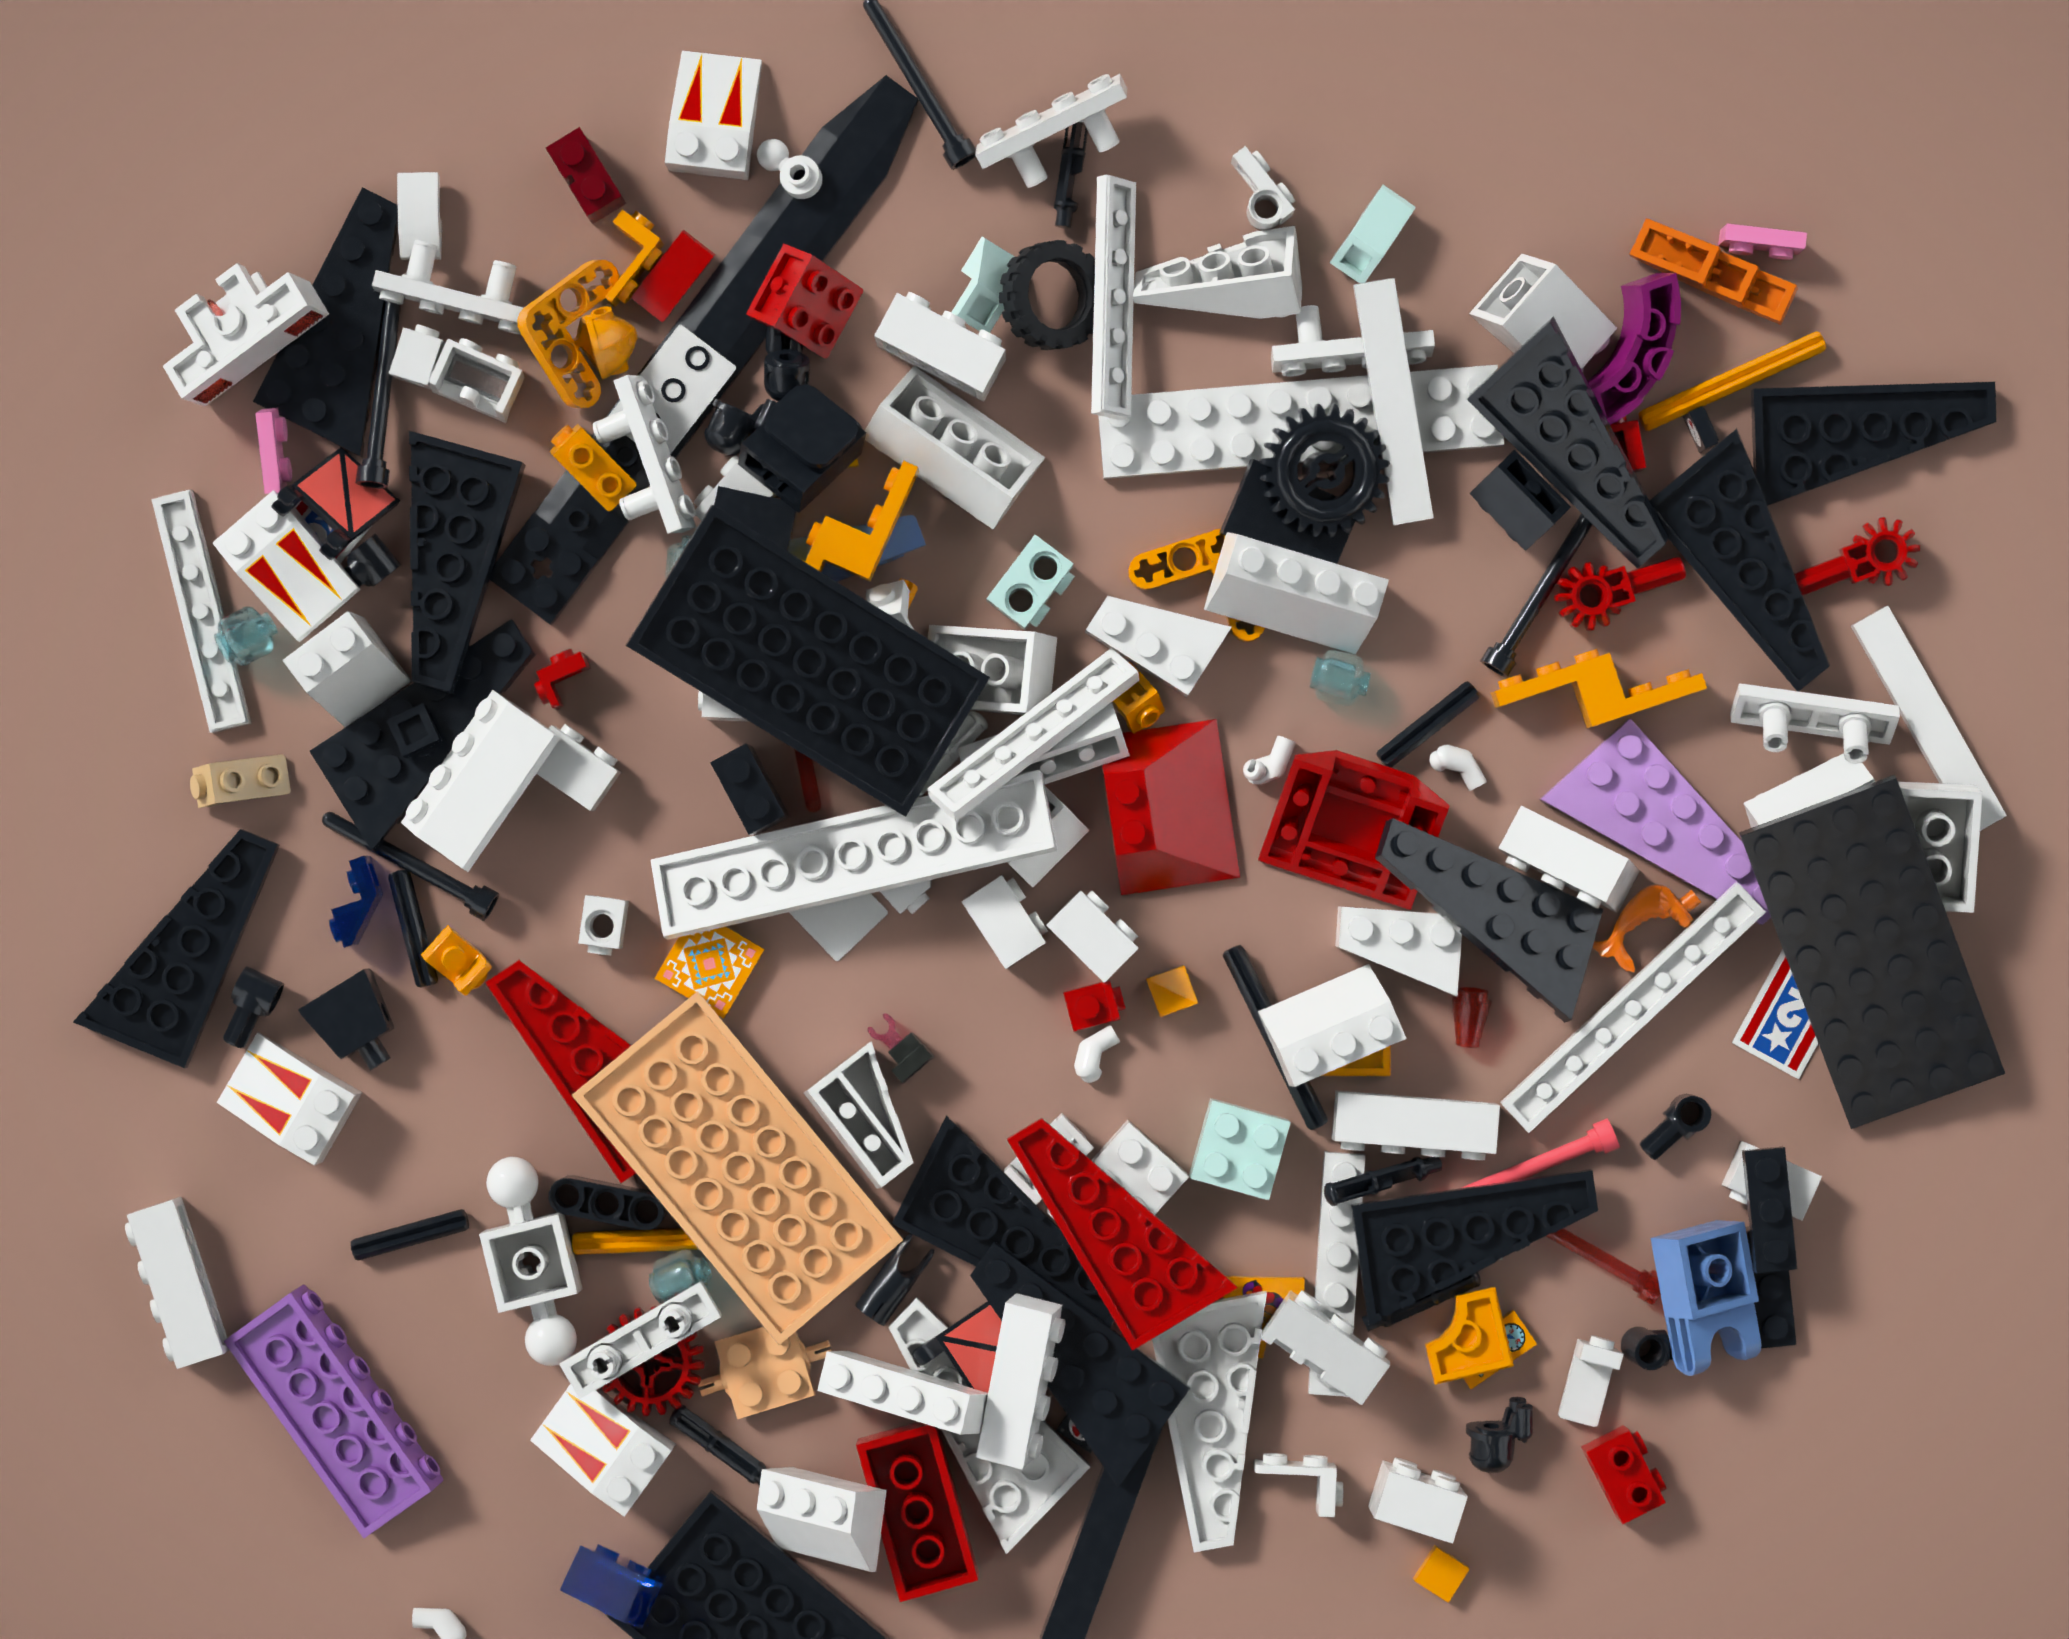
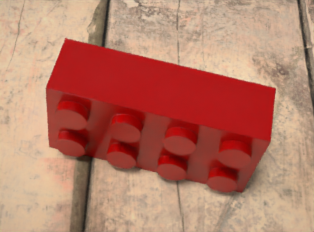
M915 1422L858 1438L856 1448L867 1485L887 1490L881 1537L899 1602L978 1581L979 1571L939 1428Z

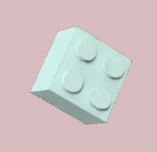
M1210 1098L1190 1169V1178L1269 1200L1291 1122L1285 1118Z

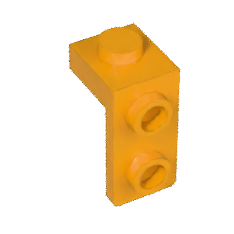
M622 209L613 220L618 230L643 248L605 297L608 303L614 307L620 301L626 304L639 287V284L636 283L637 279L645 269L650 272L664 254L661 251V248L664 246L662 240L651 232L655 225L637 211L631 216Z
M579 424L573 429L566 425L552 438L551 442L555 446L549 452L607 511H612L620 503V499L626 497L636 487V482Z

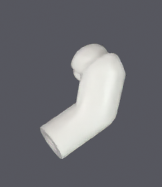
M1277 736L1270 755L1256 760L1251 759L1245 763L1243 768L1244 776L1252 784L1258 785L1281 778L1285 774L1296 742Z
M1447 744L1439 746L1437 751L1432 752L1429 761L1434 770L1442 772L1445 769L1459 772L1469 791L1487 782L1473 755L1466 749Z
M1111 1025L1084 1039L1079 1044L1074 1067L1076 1074L1081 1076L1084 1082L1093 1083L1100 1078L1102 1071L1099 1065L1102 1052L1120 1042Z

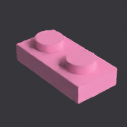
M1726 224L1720 229L1718 246L1729 247V253L1736 255H1752L1753 250L1768 251V257L1773 259L1791 260L1793 259V254L1798 255L1805 249L1807 233Z
M266 408L256 412L255 415L264 493L268 494L273 490L279 493L281 489L287 486V482L292 481V466L290 458H284L282 442L287 441L288 438L285 417H279L278 408Z

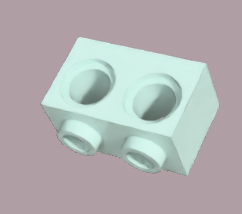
M1034 535L986 598V601L1022 629L1026 630L1030 623L1037 627L1051 609L1045 603L1054 591L1061 596L1075 576L1070 573L1074 563L1037 535ZM1043 558L1051 559L1057 566V573L1048 580L1038 578L1033 570L1035 563ZM1018 590L1027 591L1033 598L1032 606L1025 612H1017L1009 604L1010 596Z

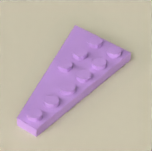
M1631 718L1624 722L1539 799L1715 899H1718L1735 882H1738L1766 911L1756 923L1763 925L1771 918L1743 842Z

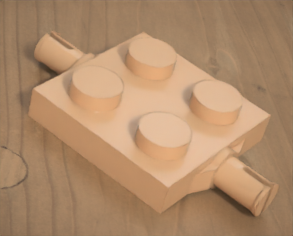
M764 1327L715 1341L720 1359V1374L702 1379L698 1387L712 1383L715 1385L700 1390L701 1396L704 1397L705 1395L725 1390L732 1399L737 1420L815 1396L816 1393L810 1377L811 1362L826 1357L827 1351L816 1353V1351L831 1347L830 1342L826 1340L806 1347L796 1331L782 1344L778 1345Z

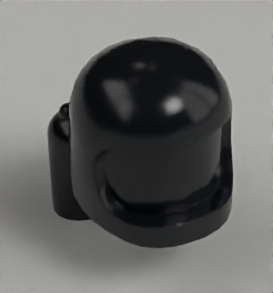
M767 326L765 349L768 355L764 359V387L772 399L780 401L794 387L804 384L809 385L810 360L802 353V345L782 332Z
M715 399L712 406L716 410L708 428H705L704 431L707 444L713 450L724 455L740 453L741 443L764 423L767 412L777 402L766 399L765 403L760 404L751 415Z
M1511 1397L1509 1399V1407H1506L1502 1421H1476L1466 1424V1434L1471 1437L1469 1459L1472 1465L1486 1473H1499L1510 1466L1514 1458L1515 1439L1517 1438L1518 1441L1527 1443L1533 1434V1406L1526 1404L1525 1398Z

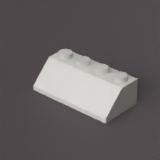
M916 366L911 368L883 400L865 429V440L877 450L883 452L900 465L903 461L917 466L919 468L917 477L991 529L995 528L1011 508L1045 459L1043 455Z
M1227 532L1204 610L1356 654L1378 618L1389 580Z
M492 690L489 696L477 706L475 716L464 732H461L455 738L452 749L442 764L432 771L429 782L422 793L410 803L406 810V816L401 823L419 839L469 872L561 738L528 712Z

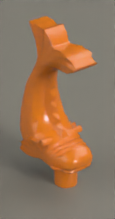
M1649 885L1640 890L1626 904L1617 919L1611 936L1606 940L1594 941L1593 948L1599 953L1600 957L1608 958L1613 956L1619 966L1626 972H1634L1633 960L1623 944L1625 934L1634 930L1635 926L1641 925L1643 921H1648L1649 918L1656 919L1657 917L1662 919L1671 917L1680 926L1689 927L1691 921H1693V917L1689 912L1698 906L1701 901L1692 890L1678 900L1667 886Z

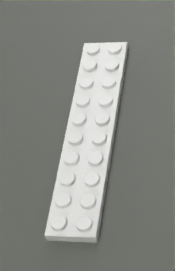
M1498 365L1410 372L1423 453L1504 445V436L1467 400L1469 395L1498 368ZM1368 375L1131 395L1130 419L1117 420L1098 415L1103 479L1245 468L1248 466L1250 459L1259 461L1262 458L1273 457V453L1264 447V443L1278 444L1279 440L1272 432V429L1279 428L1287 432L1288 427L1284 421L1286 416L1292 417L1299 423L1300 416L1298 410L1304 408L1313 417L1316 404L1323 406L1326 416L1332 404L1338 405L1340 418L1347 409H1353V423L1365 417L1368 420L1365 432L1377 430ZM1378 436L1373 442L1374 445L1379 444ZM1319 441L1307 448L1301 455L1299 463H1304V460L1315 452L1335 454L1343 447L1332 441Z
M1040 770L1016 775L956 822L934 803L928 795L917 798L906 817L885 805L651 859L662 933L663 937L669 940L1057 851L1043 773Z

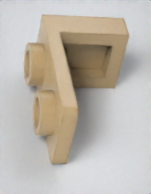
M283 754L209 763L192 768L193 775L190 779L191 793L194 799H197L198 808L212 807L227 802L286 795L291 791L286 757Z

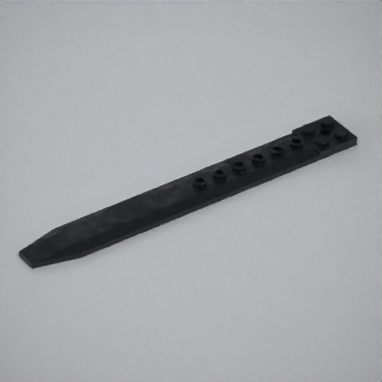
M887 75L825 124L803 152L802 156L811 158L821 170L822 184L818 192L807 199H796L786 192L781 183L638 373L640 375L678 325H683L736 366L734 373L670 454L675 459H677L715 408L712 406L714 400H721L765 341L767 326L746 315V312L783 244L809 253L824 262L887 177L919 101L917 97ZM805 170L796 171L793 179H802L805 175ZM694 346L687 351L685 360L691 369L702 370L708 365L710 356L704 347ZM695 350H700L705 354V362L700 366H695L690 362V354ZM676 378L666 380L661 388L663 397L669 402L680 401L686 391L683 382ZM675 382L681 386V394L677 398L667 396L665 389L669 383ZM620 399L617 401V403L614 405V407L611 409V411L608 413V415H607L606 417L609 416V414L612 412V410H613V409L616 407V405L619 403ZM593 433L591 437L636 482V487L628 495L650 487L639 451L633 440L623 436L601 444ZM566 470L495 563L490 580L540 618L553 625L630 520L625 518L620 503L612 511H607ZM546 558L550 559L552 562L549 568L553 571L552 575L549 578L541 576L539 579H536L533 576L536 571L532 566L536 560L542 562Z

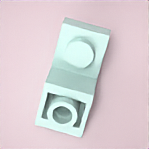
M1382 185L1331 259L1330 264L1358 283H1365L1416 207L1385 185Z
M981 237L961 270L972 280L951 313L965 320L966 324L980 331L982 329L990 333L1004 311L1003 303H999V292L1003 290L1000 280L1002 274L1007 273L1009 269L1007 267L1008 262L1015 256L986 238Z

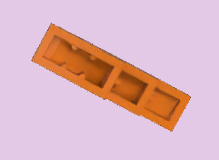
M1648 218L1645 219L1629 254L1630 257L1662 273H1676L1677 279L1683 283L1779 325L1782 324L1798 290L1796 284L1763 272L1757 265L1722 252L1718 246Z

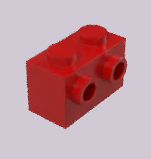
M1622 1425L1581 1446L1616 1518L1622 1525L1666 1503L1661 1494L1662 1491L1667 1489L1656 1467L1649 1470L1643 1458V1455L1649 1452L1638 1431L1631 1434L1630 1430Z

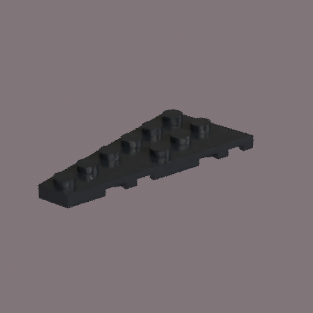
M1995 382L1752 389L1753 470L1766 503L1769 506L1997 422Z
M409 431V445L411 446L409 481L411 482L412 506L410 507V566L413 591H411V606L413 607V632H411L412 681L415 684L454 694L526 465L521 461Z
M1394 818L1387 820L1375 859L1411 890L1416 889L1433 904L1432 908L1442 917L1447 916L1461 928L1460 933L1505 972L1510 971L1528 986L1526 989L1536 999H1543L1555 1010L1554 1014L1564 1023L1571 1021L1603 909L1600 907L1598 909L1594 908L1575 896Z
M1589 1169L1351 1204L1368 1325L1371 1326L1382 1320V1318L1400 1309H1404L1416 1303V1301L1496 1263L1497 1260L1515 1251L1518 1252L1531 1243L1597 1212L1598 1205L1593 1171Z
M994 1242L971 1273V1278L1001 1321L1005 1302L1016 1293L1063 1305L1060 1318L1065 1319V1329L1060 1343H1055L1053 1357L1058 1358V1366L1053 1381H1048L1047 1386L1115 1484L1119 1487L1191 1387L1139 1348L1132 1351L1123 1336Z

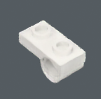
M1244 146L1232 156L1231 164L1254 192L1249 200L1246 212L1250 224L1259 230H1268L1276 227L1278 224H1283L1293 216L1295 211L1291 205L1295 202L1291 192L1282 182L1278 185L1273 182L1267 174L1270 171V167L1258 151L1251 154L1248 148ZM1269 200L1275 205L1277 213L1271 218H1262L1257 215L1254 205L1258 201Z

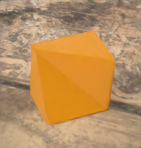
M1184 965L1146 978L1160 1017L1198 1004Z

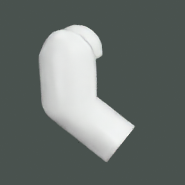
M441 1608L413 1609V1628L434 1629L441 1639L466 1638V1629L453 1611Z

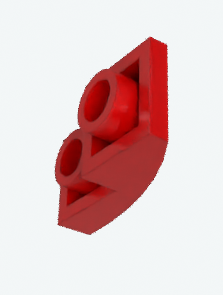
M683 230L631 298L663 323L716 254Z

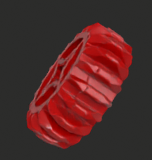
M641 1307L634 1310L635 1319L644 1314ZM626 1313L619 1317L622 1326L632 1321ZM610 1324L607 1327L609 1334L619 1329L614 1324ZM696 1331L676 1343L682 1357H676L675 1354H669L665 1351L653 1356L655 1360H660L662 1365H656L650 1377L647 1363L643 1362L633 1368L640 1376L642 1391L632 1387L622 1375L605 1384L602 1388L603 1391L607 1393L616 1387L619 1393L614 1397L613 1403L615 1405L620 1404L624 1397L630 1399L627 1406V1412L633 1413L637 1403H642V1415L646 1417L651 1413L652 1404H656L659 1415H665L667 1412L665 1401L667 1400L674 1409L680 1408L682 1404L677 1394L680 1393L683 1397L690 1399L694 1392L686 1383L699 1385L702 1381V1378L692 1373V1370L704 1369L705 1361L693 1359V1355H698L704 1351V1346L699 1344L690 1346L689 1344L690 1341L698 1336V1332ZM673 1369L682 1370L680 1379L674 1386L665 1391L654 1393L659 1373L672 1371Z

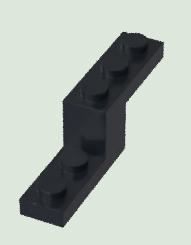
M1785 1147L1742 1150L1749 1226L1746 1227V1233L1759 1302H1755L1754 1305L1761 1338V1349L1796 1345L1789 1270L1797 1269Z

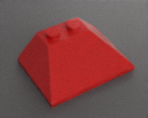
M1217 719L1139 730L1135 733H1122L1130 756L1102 765L1121 895L1240 878Z
M1338 750L1297 754L1292 761L1258 861L1411 910L1418 891L1408 888L1375 859L1387 820L1394 818L1435 837H1439L1450 805L1412 774Z

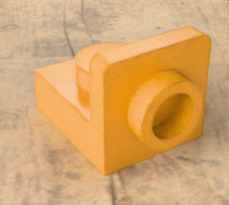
M1129 661L1128 663L1138 671L1139 681L1112 701V704L1124 717L1131 732L1135 733L1143 728L1152 726L1159 719L1160 715L1165 712V708L1158 691Z
M449 925L421 954L428 964L450 980L464 996L468 995L472 989L481 986L492 968V965L483 953Z

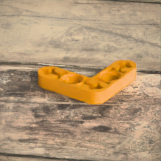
M591 260L584 263L524 307L517 319L518 328L524 340L561 399L567 406L572 408H589L596 404L601 395V386L597 377L566 327L605 299L608 292L619 280L617 268L607 260ZM595 271H603L605 276L601 278L602 285H593L587 289L581 285L588 284L596 278ZM565 289L572 290L577 298V304L570 312L566 311L560 303V296ZM534 315H542L544 317V321L540 324L543 330L533 329L532 325L536 321ZM546 335H556V338L548 340ZM557 345L563 346L568 354L567 362L561 368L556 367L551 360V352ZM570 373L572 378L563 379V375ZM576 383H585L584 397H575L574 393L578 390Z
M1216 529L1141 553L1130 562L1128 569L1129 579L1138 589L1151 590L1207 571H1211L1213 577L1220 553H1213L1211 547L1216 545V538L1218 536H1223V539H1225V536L1219 533L1221 529ZM1188 548L1194 552L1196 563L1192 569L1182 571L1175 567L1173 555L1178 549ZM1166 553L1167 567L1173 576L1165 578L1164 570L1157 571L1152 575L1153 581L1146 583L1143 577L1137 578L1135 576V571L1140 569L1141 561H1147L1149 566H1154L1162 562L1157 555ZM1225 616L1228 626L1231 627L1232 635L1240 641H1254L1264 632V627L1255 625L1253 627L1254 633L1247 635L1245 629L1238 630L1236 627V623L1241 620Z

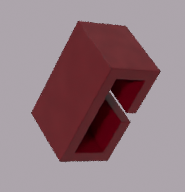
M580 127L545 147L592 224L626 204Z

